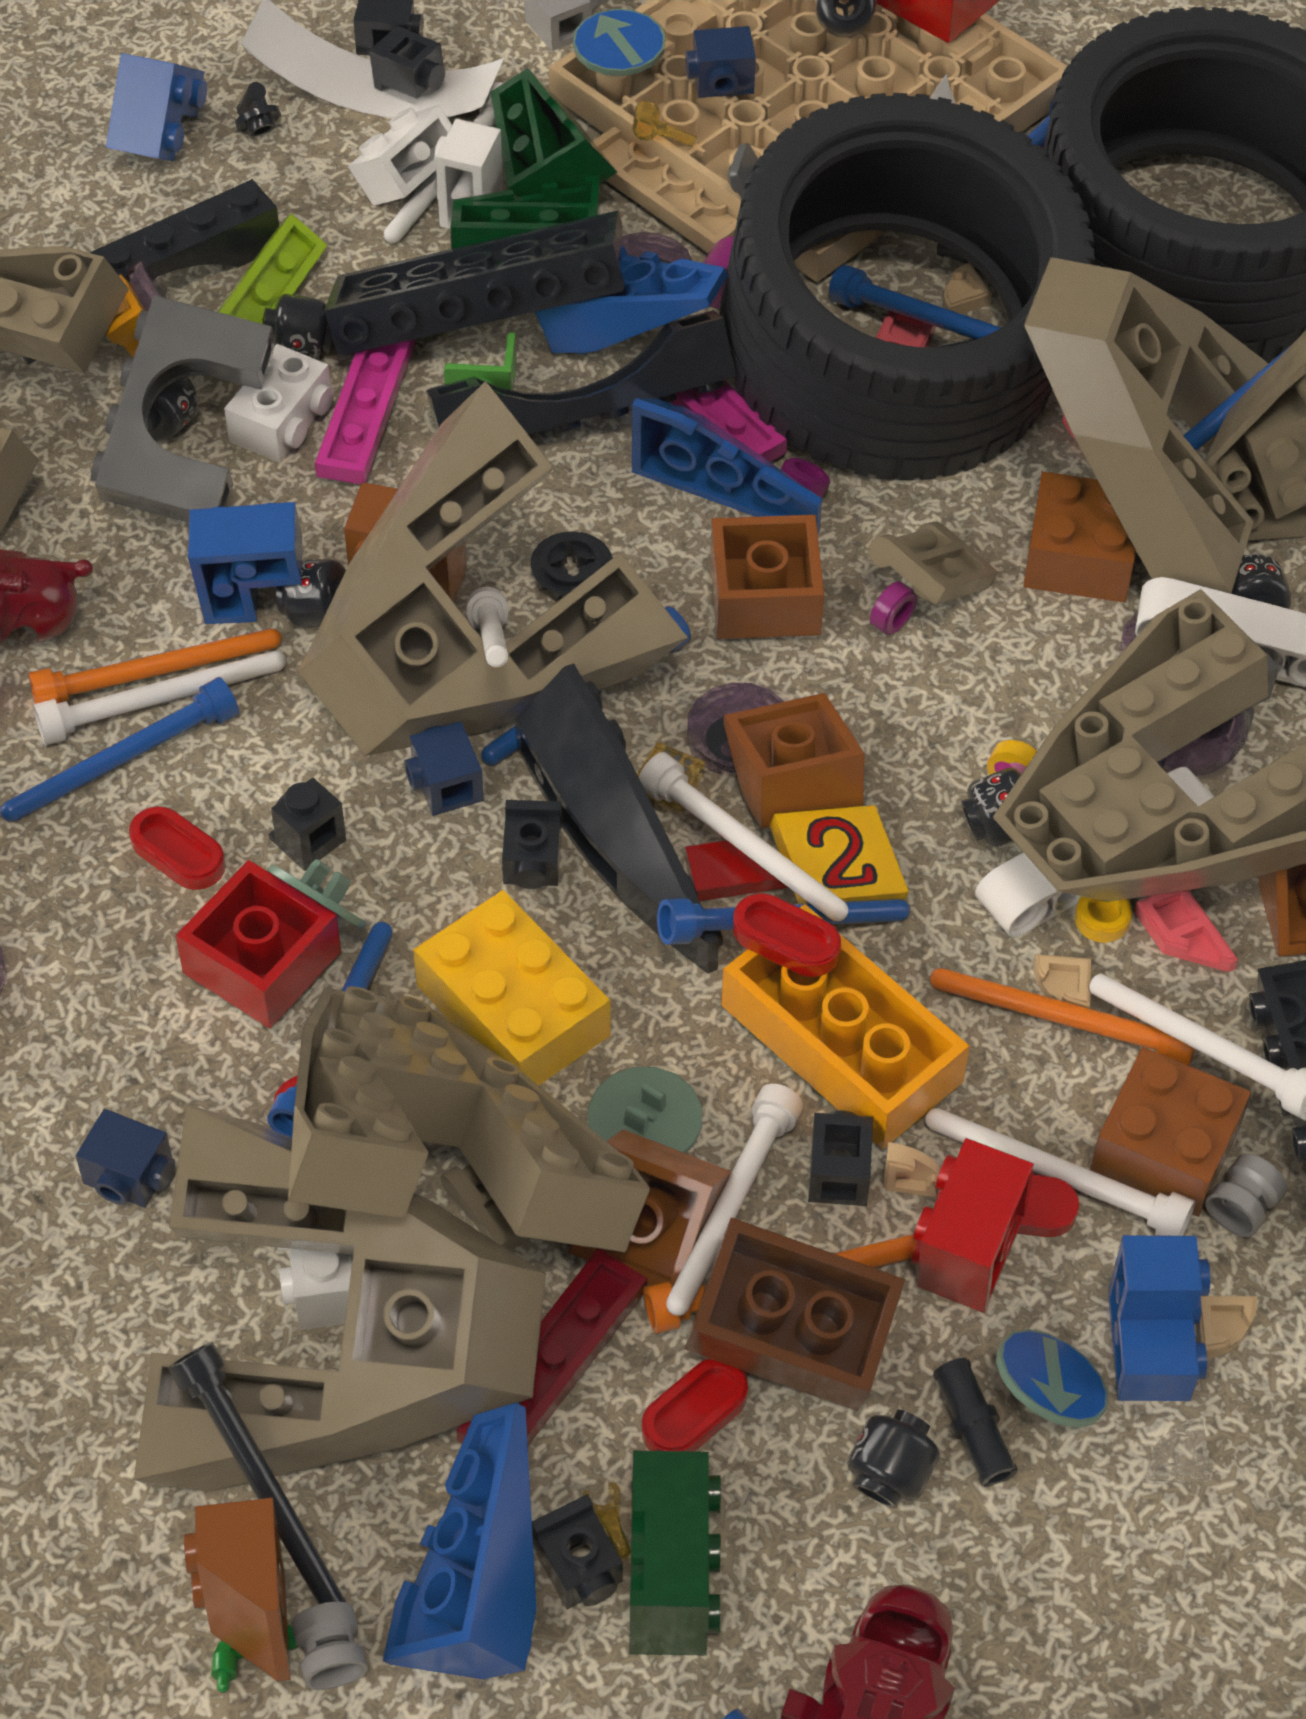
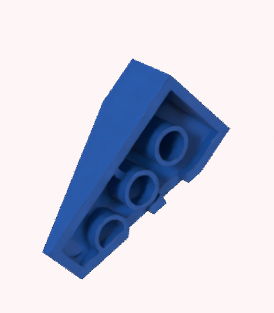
M621 246L619 263L625 282L622 292L535 311L552 353L586 354L596 352L710 307L728 276L725 267L687 259L665 263L660 261L657 253L645 251L637 257L628 255L625 246Z
M635 399L632 404V473L755 517L816 515L817 532L819 534L822 511L821 497L704 415L659 399Z
M516 1402L473 1416L445 1483L446 1490L451 1495L445 1512L436 1527L427 1525L420 1545L427 1548L428 1552L415 1583L404 1580L396 1598L383 1656V1662L389 1665L483 1680L524 1671L526 1668L527 1657L532 1644L531 1636L537 1608L526 1410L524 1406Z

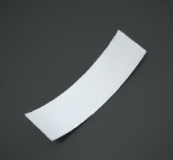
M262 0L241 42L245 49L273 72L314 96L351 110L393 118L401 111L410 107L417 112L440 105L447 117L468 113L484 106L504 58H501L492 63L472 68L445 70V78L441 87L436 91L427 89L416 99L390 87H386L383 91L375 89L370 59L341 49L316 36L295 22L270 0Z

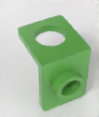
M508 332L504 366L447 363L444 366V385L475 376L493 385L514 390L517 367L516 332Z

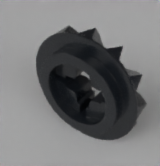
M576 531L561 532L544 539L535 548L530 563L531 576H534L539 591H551L557 601L563 595H567L612 560L613 557L605 543L593 535ZM567 557H572V563H575L577 569H579L578 574L575 576L569 574L565 568Z

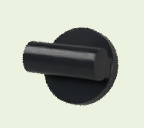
M253 82L248 86L236 107L237 113L240 115L235 121L237 130L240 132L248 131L249 135L253 137L272 131L276 127L275 121L281 117V112L277 105L267 104L265 99L266 89L259 82Z

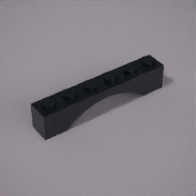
M251 179L89 253L103 256L118 275L122 274L133 288L166 273L198 265H227L239 268L255 260L279 227L278 210L272 200ZM22 356L27 364H31L37 361L35 359Z
M711 310L665 324L651 344L629 364L607 378L581 388L554 393L521 392L487 383L529 437L533 439L532 433L552 428L554 433L574 430L582 425V419L600 415L601 419H613L629 413L628 406H632L636 398L659 399L670 403L677 399L676 393L695 388L698 393L717 390L725 385V379L735 377L737 374L724 319L715 310ZM473 376L427 389L426 392L436 429L438 430L440 425L485 381Z

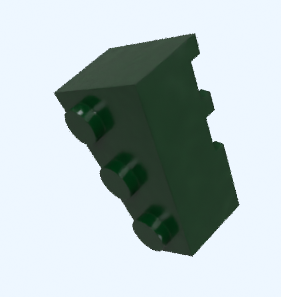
M529 68L490 92L496 126L498 129H501L502 159L507 187L509 190H513L516 197L542 193V184L556 182L558 190L584 186L585 177L599 175L600 183L618 173L562 102Z
M599 175L585 177L584 186L558 190L557 183L553 182L542 184V193L514 197L513 190L453 199L450 226L451 249L600 215Z
M633 1450L629 1654L706 1656L707 1635L720 1634V1594H709V1573H720L721 1535L709 1534V1513H720L721 1475H709V1452Z

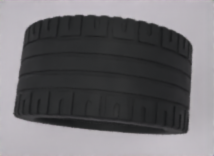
M1191 7L1190 10L1176 8L1170 9L1167 13H1164L1162 10L1150 13L1148 17L1141 15L1132 18L1128 24L1122 22L1112 27L1111 31L1107 30L1097 36L1096 41H1090L1082 48V51L1075 55L1071 60V64L1064 70L1054 95L1044 150L1049 154V160L1054 159L1063 170L1062 175H1067L1075 187L1073 192L1079 194L1084 205L1082 210L1087 212L1090 221L1089 229L1092 231L1094 240L1092 247L1094 249L1093 265L1127 271L1137 275L1199 310L1267 363H1270L1272 359L1279 356L1306 331V30L1299 27L1296 29L1292 28L1290 23L1278 19L1276 22L1269 20V16L1257 13L1253 16L1247 14L1248 11L1234 9V12L1226 11V8L1213 7L1212 10H1205V7ZM1193 154L1214 157L1251 169L1273 181L1295 199L1303 212L1284 220L1255 224L1223 223L1205 220L1172 210L1153 201L1133 188L1115 168L1128 161L1152 155Z
M885 93L871 94L870 98H864V96L850 98L846 103L842 100L830 104L828 109L822 107L811 112L809 118L802 117L794 122L791 129L786 128L777 136L776 141H772L767 146L763 155L755 163L753 171L749 174L745 190L743 191L727 267L728 276L724 282L719 315L724 319L737 376L732 377V379L735 378L734 385L741 396L745 395V402L753 412L757 411L759 413L758 418L767 426L772 425L777 433L792 442V447L802 453L807 451L812 454L811 458L825 463V461L832 463L834 468L846 471V469L854 470V474L868 477V474L876 475L878 479L891 480V477H898V480H913L914 477H920L921 480L934 479L936 475L940 474L946 477L957 474V471L961 469L967 471L976 468L979 462L985 464L994 459L998 452L1002 454L1011 448L1014 441L1018 442L1038 420L1053 390L1024 327L1050 257L1090 265L1094 264V249L1092 248L1094 240L1092 231L1089 229L1090 221L1087 212L1082 210L1084 205L1079 194L1073 192L1075 187L1067 175H1062L1063 170L1055 160H1049V154L1042 147L1032 144L1030 137L1022 131L1016 132L1014 126L1006 121L1001 120L999 122L994 119V115L983 110L981 112L975 111L973 106L961 102L960 105L951 103V99L938 97V100L931 99L930 95L915 94L914 97L908 96L907 93H893L892 96H886ZM887 230L917 235L951 249L973 264L987 278L1001 298L1009 322L985 337L954 346L914 347L887 342L853 328L827 310L808 289L794 261L813 246L830 238L852 232Z

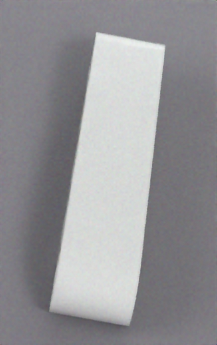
M1153 578L1142 586L1135 630L1136 636L1157 614L1202 589L1280 667L1276 680L1306 687V613L1172 578Z
M1179 767L1167 773L1197 806L1214 798L1210 791L1187 767ZM1024 852L989 872L978 884L975 891L977 899L1011 937H1019L1073 907L1081 897L1057 891Z

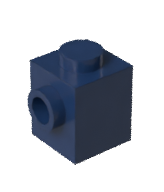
M750 27L694 30L693 50L685 51V67L687 79H695L698 97L754 94L756 56Z
M462 721L445 726L430 727L421 733L410 735L412 758L404 760L406 775L413 791L422 789L432 816L484 801L482 768Z
M105 1108L75 1155L83 1184L95 1188L96 1192L104 1199L119 1205H123L128 1201L146 1208L155 1191L162 1192L168 1186L175 1169V1160L172 1158L166 1132Z

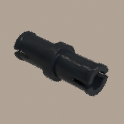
M954 1359L941 1365L933 1373L934 1379L938 1382L954 1418L950 1427L956 1439H963L979 1475L981 1485L990 1487L1007 1481L1017 1474L1018 1468L1013 1463L996 1425L1000 1421V1416L994 1405H987L971 1369L972 1365L969 1359Z

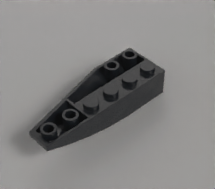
M572 663L564 666L516 718L517 751L546 801H561L562 829L589 866L623 904L659 936L657 912L662 900L688 898L692 903H698L701 907L702 905L698 899L695 885L690 876L685 872L625 751L626 742L619 724L614 719L608 721L602 711V701L597 687L591 680L585 682L575 664ZM703 931L700 937L694 938L689 944H673L671 946L708 974L718 970L719 947L723 946V936L721 931Z

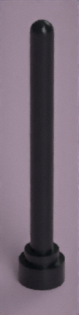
M213 1341L194 1349L176 1360L168 1369L180 1390L187 1388L192 1398L200 1397L258 1499L273 1498L279 1537L318 1605L326 1602H346L221 1382L226 1377L221 1368L225 1365V1362Z

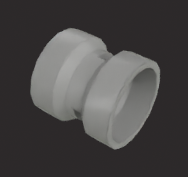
M1243 1154L1229 1168L1227 1182H1221L1214 1187L1207 1196L1205 1205L1211 1217L1219 1225L1237 1236L1251 1237L1255 1235L1266 1218L1264 1211L1276 1207L1285 1196L1288 1187L1280 1171L1271 1163L1253 1154Z
M339 1601L326 1602L305 1609L293 1618L291 1624L296 1645L304 1648L305 1652L301 1668L306 1687L311 1690H328L351 1684L366 1674L368 1667L363 1647L355 1643L353 1636L358 1629L354 1608L351 1604Z

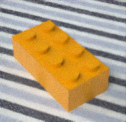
M806 904L800 907L801 909L821 918ZM841 934V951L837 965L829 973L817 977L800 975L747 949L723 968L721 1006L837 1110L850 1111L858 1116L873 1117L872 1141L882 1150L888 1146V1142L892 1143L964 1082L970 1045Z

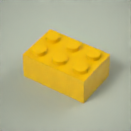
M504 890L413 949L416 985L450 1022L503 1059L515 1064L522 1073L538 1086L611 1036V1000Z

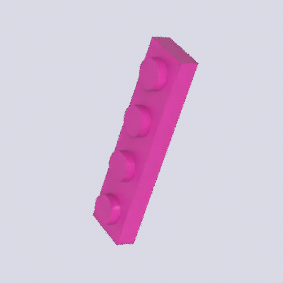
M416 339L355 353L315 461L316 477L355 484L366 483Z

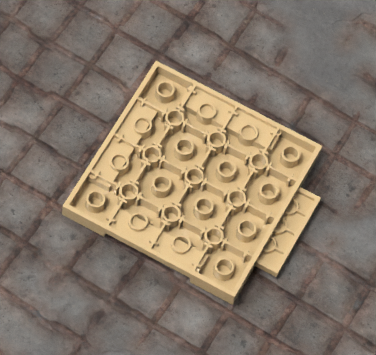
M648 0L635 10L647 14L657 21L666 36L664 54L654 66L641 73L627 76L604 75L588 69L577 59L573 50L549 66V90L563 105L603 132L593 142L618 171V173L606 179V181L709 253L719 240L734 236L741 198L731 188L728 172L740 144L749 143L756 157L759 158L763 155L767 146L772 141H776L777 136L786 128L791 129L792 124L802 117L809 118V114L822 107L828 109L830 104L842 100L846 103L850 98L864 96V98H870L871 94L885 93L886 96H892L893 93H907L908 96L915 97V94H924L931 97L946 74L956 104L960 105L961 102L973 106L975 111H986L994 115V119L999 122L1004 120L1014 126V130L1019 133L1050 112V103L1054 99L1058 82L1062 78L1067 65L987 14H983L948 44L876 4L875 13L869 26L860 34L848 38L836 37L828 33L820 25L815 12L816 0ZM841 0L839 2L846 4L848 0ZM853 5L848 8V15L853 13ZM836 7L837 13L843 16V10ZM749 26L756 56L754 94L699 98L695 79H687L685 67V51L693 50V31ZM883 230L858 231L830 238L804 252L794 263L798 270L818 283L879 238Z

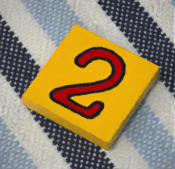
M875 805L774 814L770 828L779 852L844 902L890 899L906 900L909 890ZM794 892L798 904H808L806 900Z

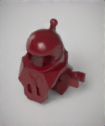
M0 549V644L7 639L12 630L23 625L31 627L36 631L37 643L46 642L64 634L74 620L78 605L77 591L74 585L75 578L88 577L92 574L93 566L90 561L85 559L77 562L52 561L41 557H28L22 551Z
M908 1584L885 1586L869 1599L864 1611L856 1622L849 1643L834 1645L826 1669L822 1704L809 1695L789 1689L780 1719H944L955 1691V1687L945 1678L951 1656L954 1630L949 1609L933 1593L921 1587Z

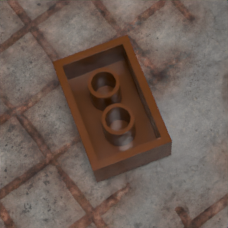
M731 1217L718 1247L684 1349L858 1411L870 1394L905 1279Z

